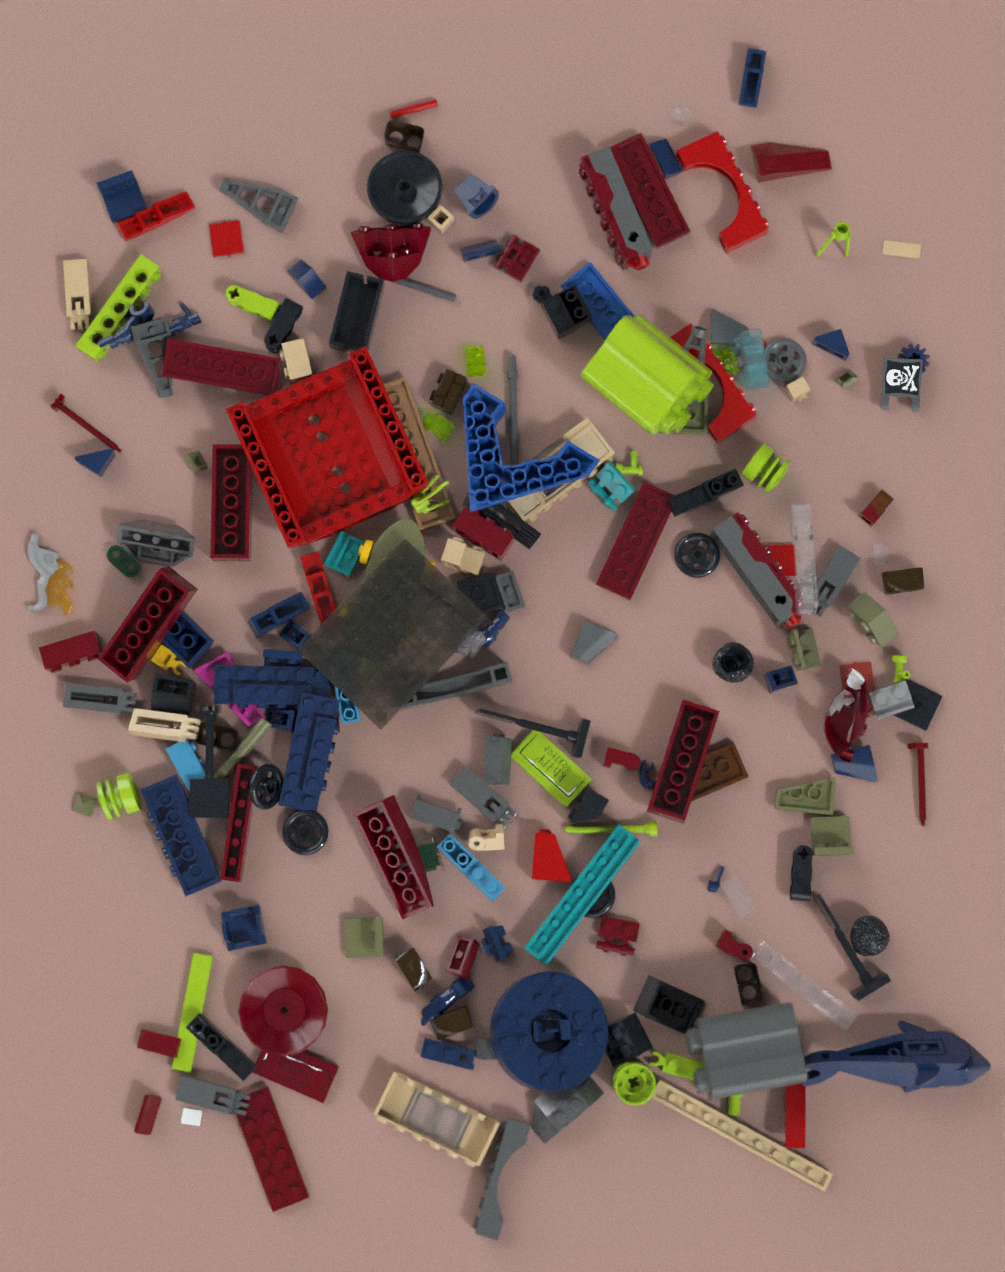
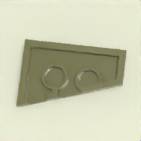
M709 397L701 401L699 406L689 404L686 408V411L691 414L689 421L678 433L672 430L669 434L707 435Z
M836 777L776 790L774 810L833 815Z

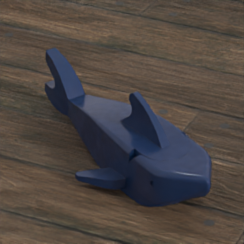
M899 1021L898 1027L903 1031V1034L876 1039L839 1051L821 1050L804 1056L805 1067L810 1071L807 1072V1081L802 1083V1087L821 1083L833 1077L838 1071L881 1083L901 1086L904 1092H911L920 1088L963 1086L974 1082L987 1073L991 1068V1064L972 1045L953 1033L947 1031H927L922 1027Z

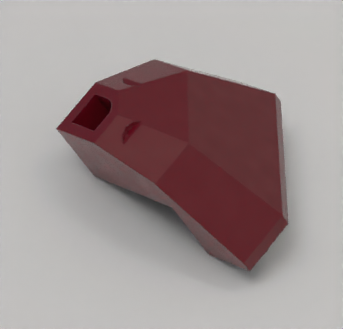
M414 223L409 226L388 224L385 227L376 228L360 226L358 227L359 230L351 231V236L365 266L379 279L395 282L408 278L421 263L431 227L423 226V223Z

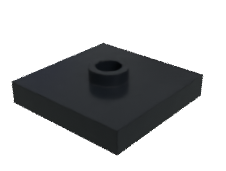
M494 571L457 581L467 617L472 618L504 609Z
M907 680L906 683L915 708L894 714L893 716L927 731L943 696Z

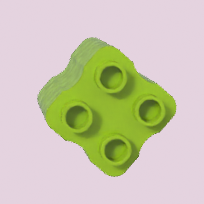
M630 315L624 316L610 332L601 348L592 357L580 375V378L651 435L657 434L659 431L668 435L672 430L678 433L691 417V414L686 411L687 406L695 399L698 402L703 401L714 386L708 380L712 371L643 315H637L634 318Z

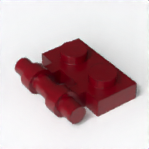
M513 235L505 243L506 247L502 254H499L496 258L497 262L494 268L501 270L502 266L506 265L508 268L505 274L521 283L539 255L540 249L525 240L521 246L517 245L516 243L519 238ZM515 251L514 258L512 260L508 259L510 253Z
M602 916L598 935L606 937L605 942L597 941L596 948L602 949L603 952L607 953L612 951L620 953L622 956H626V954L634 956L635 948L628 947L629 941L637 942L640 923ZM611 938L623 940L622 945L612 944Z

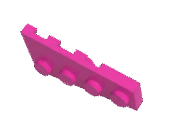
M228 652L194 670L213 692L215 665L235 666ZM227 705L248 728L255 725L261 717L265 718L261 709L256 708V705H249V708H237V705Z

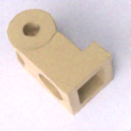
M495 824V829L490 830L472 829L468 836L469 847L474 851L504 850L503 824Z

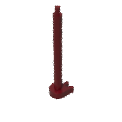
M60 393L55 402L50 405L52 410L55 412L61 410L114 451L116 450L119 453L122 451L116 443L66 407L63 394Z
M908 743V749H917L919 820H921V826H925L924 749L928 748V743Z

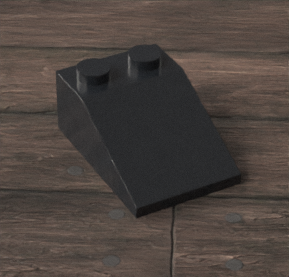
M648 975L633 1011L685 1034L688 1029H693L694 1022L697 1020L705 1000Z

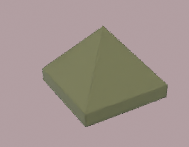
M848 370L836 377L834 381L843 389H851L859 380V377L851 370Z
M199 451L185 455L188 467L193 472L208 468Z
M78 792L72 811L91 817L97 798Z

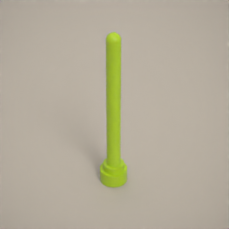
M649 821L645 825H620L629 833H646L649 837H657V821ZM618 825L566 826L564 831L568 834L612 833Z

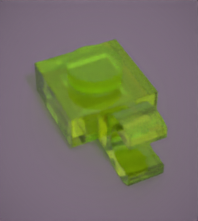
M724 345V351H719L718 348H715L716 357L718 356L722 359L725 370L729 369L732 376L739 374L737 359L729 346Z

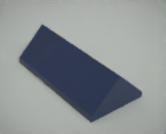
M183 610L162 642L190 668L209 652L214 640Z

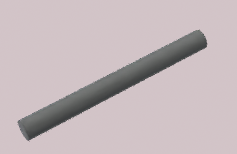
M408 279L393 282L455 302L456 299L455 294Z

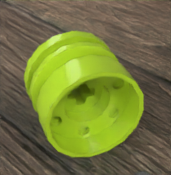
M764 442L741 475L750 482L758 476L761 479L757 487L760 488L766 482L768 485L764 492L768 493L784 477L791 461L786 459L782 465L779 464L783 455L780 454L775 460L771 457L775 449Z
M130 772L117 775V785H114L110 778L106 779V786L102 780L97 782L98 800L101 809L109 821L115 818L114 811L117 817H122V807L125 808L128 814L141 811L140 798Z
M628 1060L619 1064L614 1070L612 1077L613 1087L619 1098L625 1103L642 1105L654 1095L656 1088L655 1077L649 1067L643 1062ZM636 1077L637 1084L633 1083L630 1085L629 1079Z

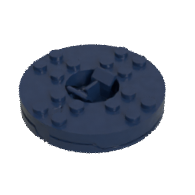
M539 972L514 982L498 999L490 1021L491 1046L499 1065L514 1081L536 1091L565 1090L580 1084L596 1070L607 1046V1018L598 997L585 983L569 974L561 972Z

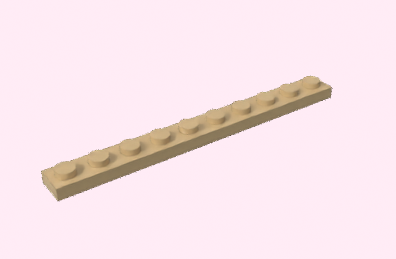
M659 1079L654 1095L651 1098L825 1192L833 1176L832 1173Z

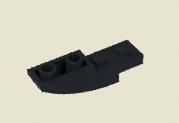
M733 469L705 481L701 485L670 497L666 501L674 517H677L711 503L743 487L744 484L737 469Z
M200 1013L186 1027L242 1081H245L258 1067L234 1042Z

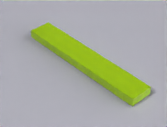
M193 953L178 1038L182 1040L177 1058L173 1059L172 1069L192 1072L198 1039L186 1027L199 1013L203 1014L213 960L211 955Z

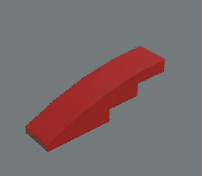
M185 191L154 203L152 207L135 213L134 217L118 222L117 228L126 242L179 218L195 209V206L188 192Z
M315 551L300 556L323 632L341 627L319 552Z
M802 1083L785 1086V1148H805L806 1087H802Z

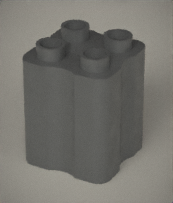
M791 1002L697 1019L694 1022V1028L688 1029L685 1032L689 1055L700 1054L702 1068L693 1071L697 1094L707 1093L709 1101L801 1084L807 1081L804 1057Z

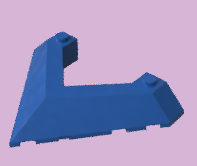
M474 383L463 397L470 512L588 477L600 462L596 457L567 441L556 456L549 457V459L539 461L536 459L522 462L523 464L503 466L496 425L507 412L505 402Z

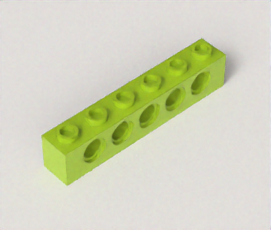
M142 254L139 255L76 344V348L96 363L99 359L102 360L105 357L109 344L100 348L99 344L94 343L95 338L98 336L104 338L111 334L116 335V332L125 325L131 315L130 305L135 306L138 310L142 298H146L149 295L152 284L157 283L162 275L160 267ZM145 275L147 278L144 282H138L139 276ZM129 291H136L134 297H127ZM124 306L125 309L122 313H116L117 307ZM108 321L114 322L113 327L109 329L105 328V324Z

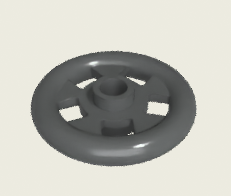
M782 338L774 340L766 346L762 353L761 363L764 372L770 379L779 383H789L795 381L803 374L807 359L803 348L797 342ZM779 346H787V351L779 352ZM796 352L799 359L794 361L791 353ZM770 354L776 355L774 362L769 361ZM781 358H787L788 362L782 363ZM793 365L796 370L790 374L787 369ZM775 367L783 370L780 375L773 371Z

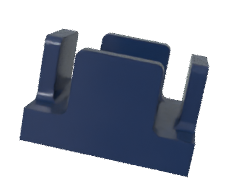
M260 905L221 913L222 931L228 951L267 943Z

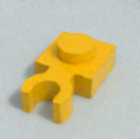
M160 645L151 659L152 662L166 671L171 667L178 676H181V673L177 671V667L179 665L187 667L182 661H176L177 656L163 645Z

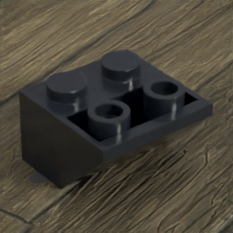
M576 285L541 301V307L557 339L575 332L592 319Z
M155 674L151 710L188 715L190 718L196 682L189 679Z
M590 788L587 792L583 790L577 800L580 805L577 809L573 807L568 816L570 819L569 824L575 825L598 819L609 799Z
M635 1012L608 1025V1040L605 1052L613 1067L640 1056L653 1048Z

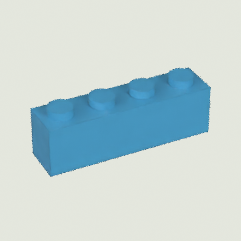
M186 738L185 742H177L168 747L166 751L190 792V779L205 778L206 763L202 757L198 758L195 752L198 749L193 740L189 741Z

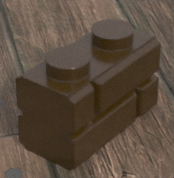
M446 369L444 373H440L437 380L439 384L437 391H432L429 400L432 401L431 406L433 408L453 415L467 383V377Z

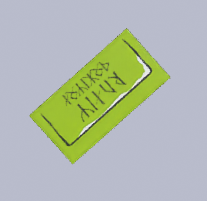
M533 730L511 754V758L565 808L592 781L583 770L541 732Z

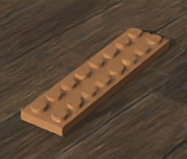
M403 377L385 383L384 386L428 483L436 475H439L435 483L423 494L426 496L444 482L407 378ZM445 487L428 499L430 503L428 507L450 500ZM451 502L426 514L423 511L418 514L411 504L420 531L456 519Z

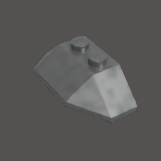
M141 519L120 523L117 542L136 560L175 566L193 556L195 537L181 526Z
M587 1078L580 1084L565 1090L544 1092L534 1101L533 1131L545 1144L588 1109L604 1092L592 1078Z

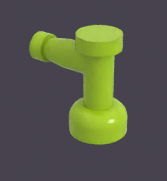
M637 451L630 452V466L615 463L616 468L622 474H638V476H642L643 473L642 465H638Z
M892 655V662L895 663V679H893V683L904 682L905 679L910 677L909 671H903V664L907 662V656Z

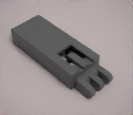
M840 545L809 595L811 597L805 604V608L808 609L811 603L815 604L811 611L814 613L818 607L821 608L817 614L821 617L825 609L832 605L861 558ZM826 581H827L830 585H833V588L831 589V591H830V593L828 594L827 597H826V595H827L828 591L830 590L829 588L825 587L824 590H823V592L820 593V591H821V589L823 588V586H824V584L826 583Z
M66 683L63 707L122 714L123 711L133 712L134 708H128V704L136 705V701L129 700V697L135 698L137 693L125 692L124 689ZM105 695L118 696L117 699L109 698V703L117 705L104 704Z
M466 766L450 784L493 823L496 821L498 824H503L505 830L508 826L503 820H507L510 824L513 822L508 817L509 813L515 818L518 816L517 813L508 807L510 804ZM489 798H491L496 804L499 805L498 807L493 802L490 805V807L494 809L495 812H492L486 805H484Z
M181 1076L175 1100L229 1115L234 1113L246 1115L247 1111L241 1110L240 1106L248 1108V1103L242 1102V1098L250 1100V1095L239 1093V1090L189 1076ZM216 1092L228 1095V1098L220 1096V1102L214 1101Z

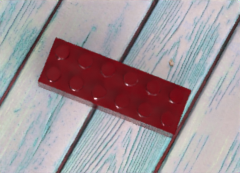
M213 444L210 550L212 561H251L253 469L241 444Z
M170 566L159 568L98 657V660L126 683L135 680L198 589Z
M684 699L682 700L646 812L682 824L685 822L720 711Z

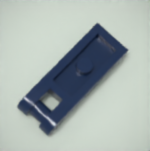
M425 1038L420 1057L473 1070V1061L477 1051ZM461 1053L467 1055L465 1062L460 1061Z

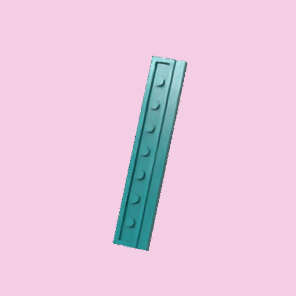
M618 824L524 949L547 966L641 841Z

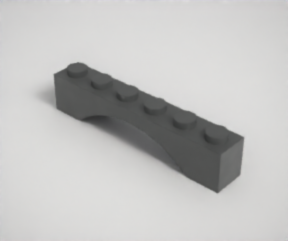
M508 662L464 675L395 690L399 709L403 711L512 683Z
M508 1117L507 1121L503 1120L500 1132H503L502 1140H497L495 1151L498 1154L496 1159L492 1158L489 1168L492 1171L491 1178H486L484 1189L487 1190L486 1196L480 1199L478 1209H481L479 1217H475L472 1227L476 1229L475 1234L498 1241L503 1224V1217L497 1200L499 1177L509 1158L526 1144L531 1123Z

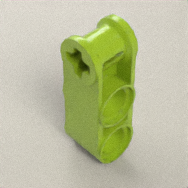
M232 285L226 290L229 304L249 314L259 316L268 322L273 321L281 307L280 303L272 299L265 298L256 292L248 291L236 285ZM237 292L239 297L235 296L234 299H232L231 294L235 295V293Z

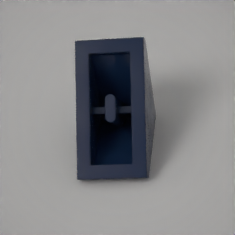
M302 259L287 271L311 299L315 298L326 288L313 268Z
M841 329L816 336L812 345L844 361L847 360L850 354Z
M111 448L75 456V460L84 468L102 477L116 455L115 451Z
M291 620L279 634L280 637L302 653L314 639L310 633Z
M792 666L770 671L763 675L769 693L798 684Z
M268 707L265 719L272 724L271 728L293 733L297 713L290 710Z

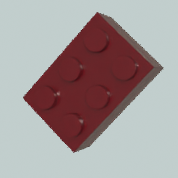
M464 507L452 525L453 532L502 562L514 543L512 532L505 527L500 529L495 525L496 522L489 517L484 519L479 515L480 512L478 510L470 512V508Z

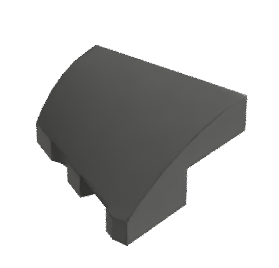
M711 309V344L729 345V347H748L749 328Z
M584 621L571 659L589 665L608 645L617 639L618 634Z

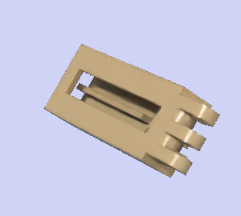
M87 259L63 261L66 313L70 319L71 331L76 330L75 323H78L79 330H83V322H85L87 330L90 326V317H92L89 262ZM75 297H83L84 309H81V302H75Z
M134 708L128 731L131 735L185 742L186 738L196 739L197 735L190 732H198L199 727L192 725H200L201 720L189 718L188 715ZM172 723H174V724H181L180 727H177V725H174V728L171 729Z

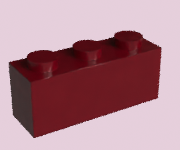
M95 631L39 647L44 668L47 671H51V673L63 670L62 667L67 665L70 667L78 666L81 664L80 661L87 659L88 662L98 660V657L103 652L98 634Z

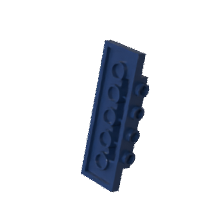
M215 665L214 704L237 705V708H249V705H256L258 709H268V705H276V709H287V706H295V709H298L302 692L330 697L331 668Z
M302 692L281 788L279 806L317 812L321 791H325L327 786V780H324L325 772L329 773L331 768V761H328L329 754H333L335 749V742H332L333 735H337L339 730L336 718L340 699Z
M177 774L141 789L150 811L147 813L150 823L155 822L157 830H154L158 841L162 840L165 846L161 849L165 858H170L172 863L169 866L173 877L177 876L185 897L222 882L196 819L189 818V802Z

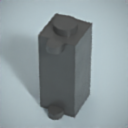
M493 734V737H486L485 784L510 785L512 739L505 738V734Z
M417 795L410 815L411 819L453 833L455 829L459 830L462 819L459 818L461 808H458L457 812H453L420 801L422 795Z

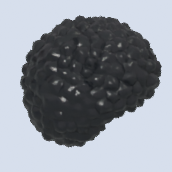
M728 642L716 652L712 660L714 673L720 679L731 683L744 681L754 668L752 653H750L747 647L737 642Z
M868 915L858 918L851 929L850 939L853 950L862 956L880 954L886 950L890 941L887 926L876 916Z

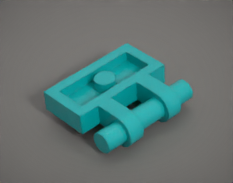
M609 462L596 475L600 479L599 483L594 479L588 482V485L592 488L591 491L597 494L604 501L603 504L612 511L619 507L614 502L616 499L623 503L636 490L612 462ZM604 486L612 493L610 496L602 489Z

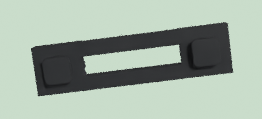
M501 504L491 507L521 528L520 531L489 510L490 507L478 510L482 516L485 515L494 520L500 527L510 530L515 537L514 539L529 550L541 535L539 531Z

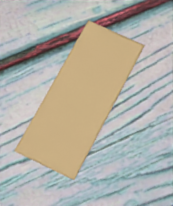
M884 240L882 255L920 259L921 244Z

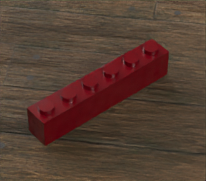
M237 764L220 880L242 883L253 811L249 785L253 773L259 768L257 766Z

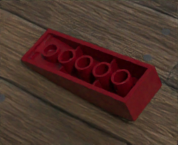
M389 796L355 812L353 816L401 918L405 919L433 907L431 890L419 850L395 796Z

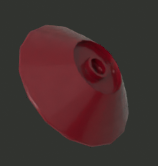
M281 965L265 969L250 980L241 994L238 1013L242 1030L253 1045L268 1054L287 1056L300 1053L317 1041L326 1026L328 1005L324 990L313 976L300 968ZM283 1006L288 1008V1012L286 1014H283L281 1012V1008Z

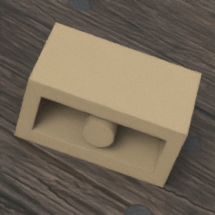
M304 338L281 343L283 349L279 351L282 361H286L287 367L284 368L286 379L290 378L293 384L313 376Z

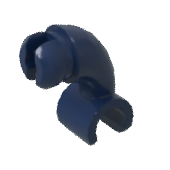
M645 759L641 764L639 780L644 788L652 790L655 781L648 777L647 771L653 768V762L650 768H645Z

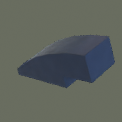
M747 49L738 105L757 108L767 51Z
M299 592L251 617L248 620V624L257 639L306 612L310 607L302 592Z

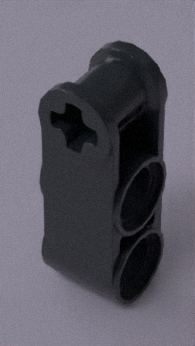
M288 298L284 299L278 314L274 317L265 335L264 341L267 350L276 353L282 349L281 343H285L287 337L291 334L304 306ZM276 339V340H277V344H276V343H273V344L271 345V344H270V341H274V340Z
M799 845L793 851L790 901L810 902L813 854L811 848L806 845ZM802 848H804V852H807V856H804L803 859L798 855V851H802Z

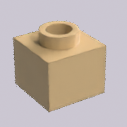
M441 204L428 217V223L441 234L454 222V216ZM443 219L445 222L443 224H439L438 220Z
M804 377L795 380L785 387L791 402L795 400L800 402L808 397L807 394L811 390Z

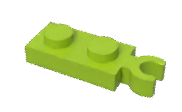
M652 1052L659 1059L656 1063H649L653 1067L662 1065V1072L693 1081V1071L702 1068V1064L699 1061L668 1052L665 1057H662L659 1052Z

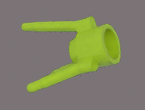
M839 221L832 230L830 237L815 256L819 257L829 243L835 239L837 241L846 240L845 257H848L850 239L852 237L849 233V225Z
M436 475L422 492L413 497L414 499L410 502L418 514L422 511L426 514L451 502V500H446L428 507L430 504L428 499L449 484L448 480L426 496L423 495L439 478V475Z

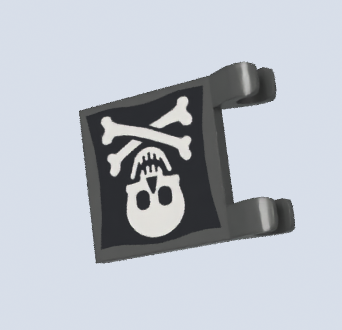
M884 358L880 404L882 410L889 408V396L912 397L911 409L912 411H919L922 359Z

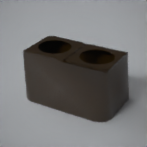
M395 120L387 122L384 133L385 145L420 153L424 139V129L422 127ZM393 132L401 133L403 137L401 143L391 142L389 140L390 134ZM411 136H417L420 139L421 144L418 148L408 146L407 141Z
M923 567L881 573L885 595L924 589Z
M201 722L198 725L199 730L196 732L197 737L195 741L197 744L206 746V742L202 738V733L206 730V723ZM214 724L216 735L214 748L233 751L238 732L233 728ZM225 733H230L234 737V743L229 747L223 746L221 743V737Z
M414 947L394 957L415 992L433 979Z
M750 962L734 966L736 982L740 984L737 987L741 1004L747 1005L762 1001L763 993L756 964ZM746 966L750 968L752 974L748 980L739 978L738 970L741 967ZM745 986H752L755 989L756 994L754 998L748 1000L743 997L742 990Z
M467 1005L437 1015L430 1021L438 1040L473 1028Z

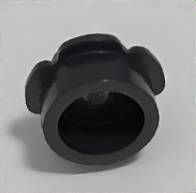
M536 286L532 293L533 299L541 304V301L551 297L550 289L547 286Z

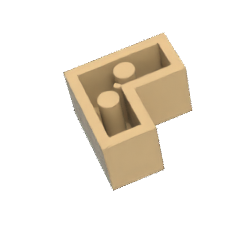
M448 538L441 563L442 566L478 576L485 553L479 547H467L464 540L460 538Z

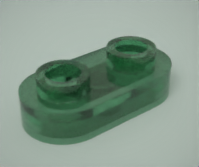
M117 545L108 549V561L128 578H134L139 575L141 571L139 562L125 549ZM114 552H119L118 558L113 557ZM132 564L133 569L128 571L127 566Z

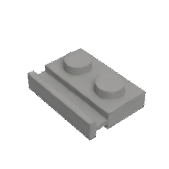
M906 681L869 692L878 720L915 708Z

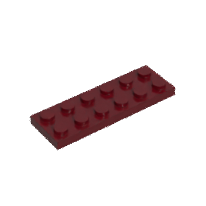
M642 133L611 146L610 149L631 199L655 248L658 249L690 234L691 231Z
M167 339L161 377L270 395L276 392L281 358Z
M643 481L596 582L597 586L629 601L631 600L672 512L666 500L675 495Z
M269 1086L247 1094L250 1095V1100L242 1098V1102L248 1103V1108L240 1106L241 1110L247 1111L246 1115L237 1113L236 1115L272 1212L310 1198Z

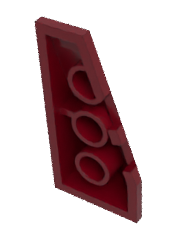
M770 142L751 146L758 183L832 169L828 150Z

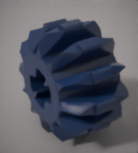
M912 344L908 345V349L903 347L901 349L902 353H899L897 357L922 359V373L926 371L925 367H928L930 364L926 361L930 358V355H924L926 348L919 350V344L915 346V349Z

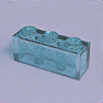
M756 328L736 332L737 337L734 338L736 349H739L740 356H737L738 367H742L743 374L740 375L741 386H744L747 391L770 387L762 330Z

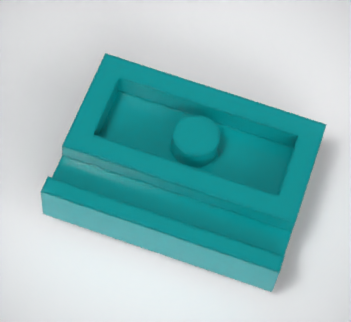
M341 531L324 565L350 577L360 558L358 556L361 544L364 545L365 542Z

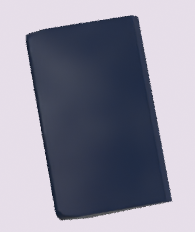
M667 138L650 143V149L666 180L683 172Z
M497 240L464 247L460 251L463 262L499 254L500 248Z

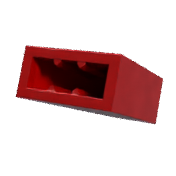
M539 829V833L535 832L532 879L571 882V877L555 834H551V830Z

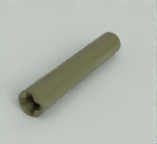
M261 717L213 774V777L215 779H228L237 768V764L243 761L272 724L264 717Z

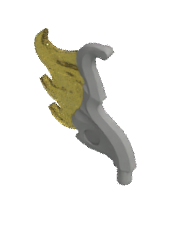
M32 533L31 540L28 542V556L31 564L40 573L41 577L37 581L39 601L37 605H29L27 608L30 611H41L46 606L59 605L64 609L63 615L65 616L72 608V601L66 593V588L70 586L74 589L73 582L67 577L65 571L69 570L72 573L73 569L66 562H57V559L60 557L57 553L41 549L38 545L40 535Z

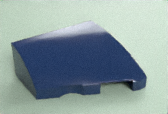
M870 745L851 749L855 751L851 763L842 761L836 754L830 755L835 774L871 782L878 781Z

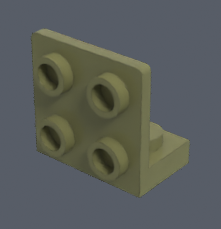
M812 628L802 631L792 630L789 637H787L789 649H793L794 656H791L793 666L797 667L798 671L821 666Z
M849 816L810 818L812 856L854 854L853 846L850 843Z
M383 917L344 920L346 958L384 956Z

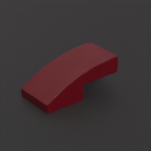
M141 1029L137 1048L177 1058L182 1039Z

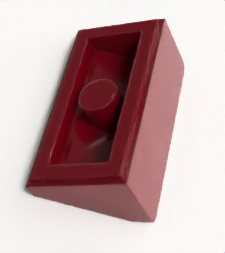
M458 935L445 972L468 979L480 943L475 939Z
M150 1093L145 1095L134 1133L144 1135L152 1133L162 1100L160 1096Z

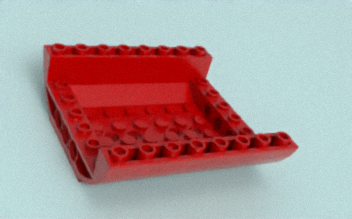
M366 346L350 353L349 360L246 406L242 401L226 408L288 548L308 545L352 528L396 508L422 492L429 485ZM316 415L320 418V422L317 425H312L309 422L310 417ZM324 432L328 435L325 442L317 440L319 433ZM337 466L343 468V473L340 476H335L332 473L333 469ZM342 484H349L351 490L348 493H342L340 491Z

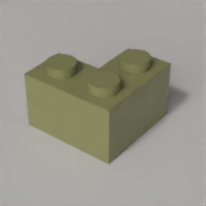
M864 592L847 606L851 612L849 614L850 618L855 623H860L862 629L868 633L867 638L872 644L876 643L883 648L899 635L887 610L867 593Z

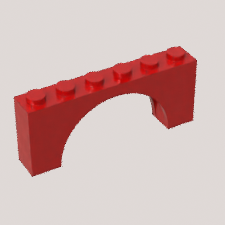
M715 131L678 149L676 157L684 172L696 168L714 170L726 177L733 185L738 197V213L733 222L726 229L719 232L718 239L727 254L765 236L768 232L769 224L765 217L762 218L758 202L753 201L751 188L748 184L745 185L741 169L736 168L734 155L731 151L728 152L724 136H720L718 131Z
M690 323L670 338L684 348L691 335L693 325ZM706 341L705 366L712 371L719 381L723 394L721 411L716 419L708 425V432L716 443L719 444L753 421L757 411L752 403L748 404L745 400V393L740 387L737 388L735 386L733 376L730 372L726 373L723 369V362L718 356L715 357L713 355V349ZM690 348L688 352L698 359L699 351Z

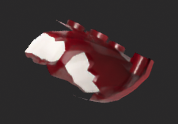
M853 668L848 671V676L845 677V688L834 697L829 707V716L826 713L824 717V733L827 743L842 761L850 763L855 751L849 748L857 738L865 734L867 729L865 721L867 717H870L873 708L870 706L872 701L867 703L866 680Z

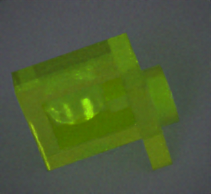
M484 346L465 347L467 376H485Z
M430 412L423 419L424 429L442 441L447 440L455 426L446 418L434 412Z

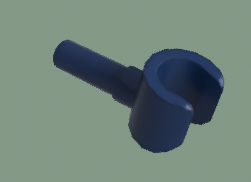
M184 303L180 304L192 325L202 322L198 312L191 314V311Z
M720 866L715 881L709 880L708 891H718L724 867Z

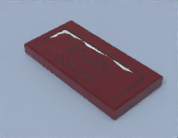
M261 1050L256 1061L258 1067L253 1073L324 1103L339 1066L305 1051L280 1056L268 1054Z

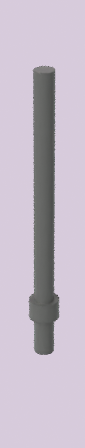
M509 355L507 379H509L511 466L518 465L516 382L518 370H516V355Z

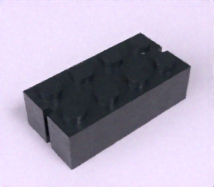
M347 271L329 341L330 349L347 352L349 349L350 353L366 346L369 351L385 287L383 279L367 276V284H365L364 275Z

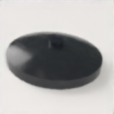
M397 151L384 156L374 165L367 181V194L371 206L380 217L394 224L409 225L426 219L437 208L442 197V179L438 168L429 158L414 151Z

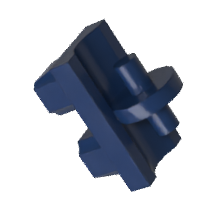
M492 925L482 930L485 938L481 939L483 947L479 948L480 952L485 950L487 956L493 955L496 962L507 958V955L513 952L509 942L501 945L499 937L506 935L503 925L495 927Z

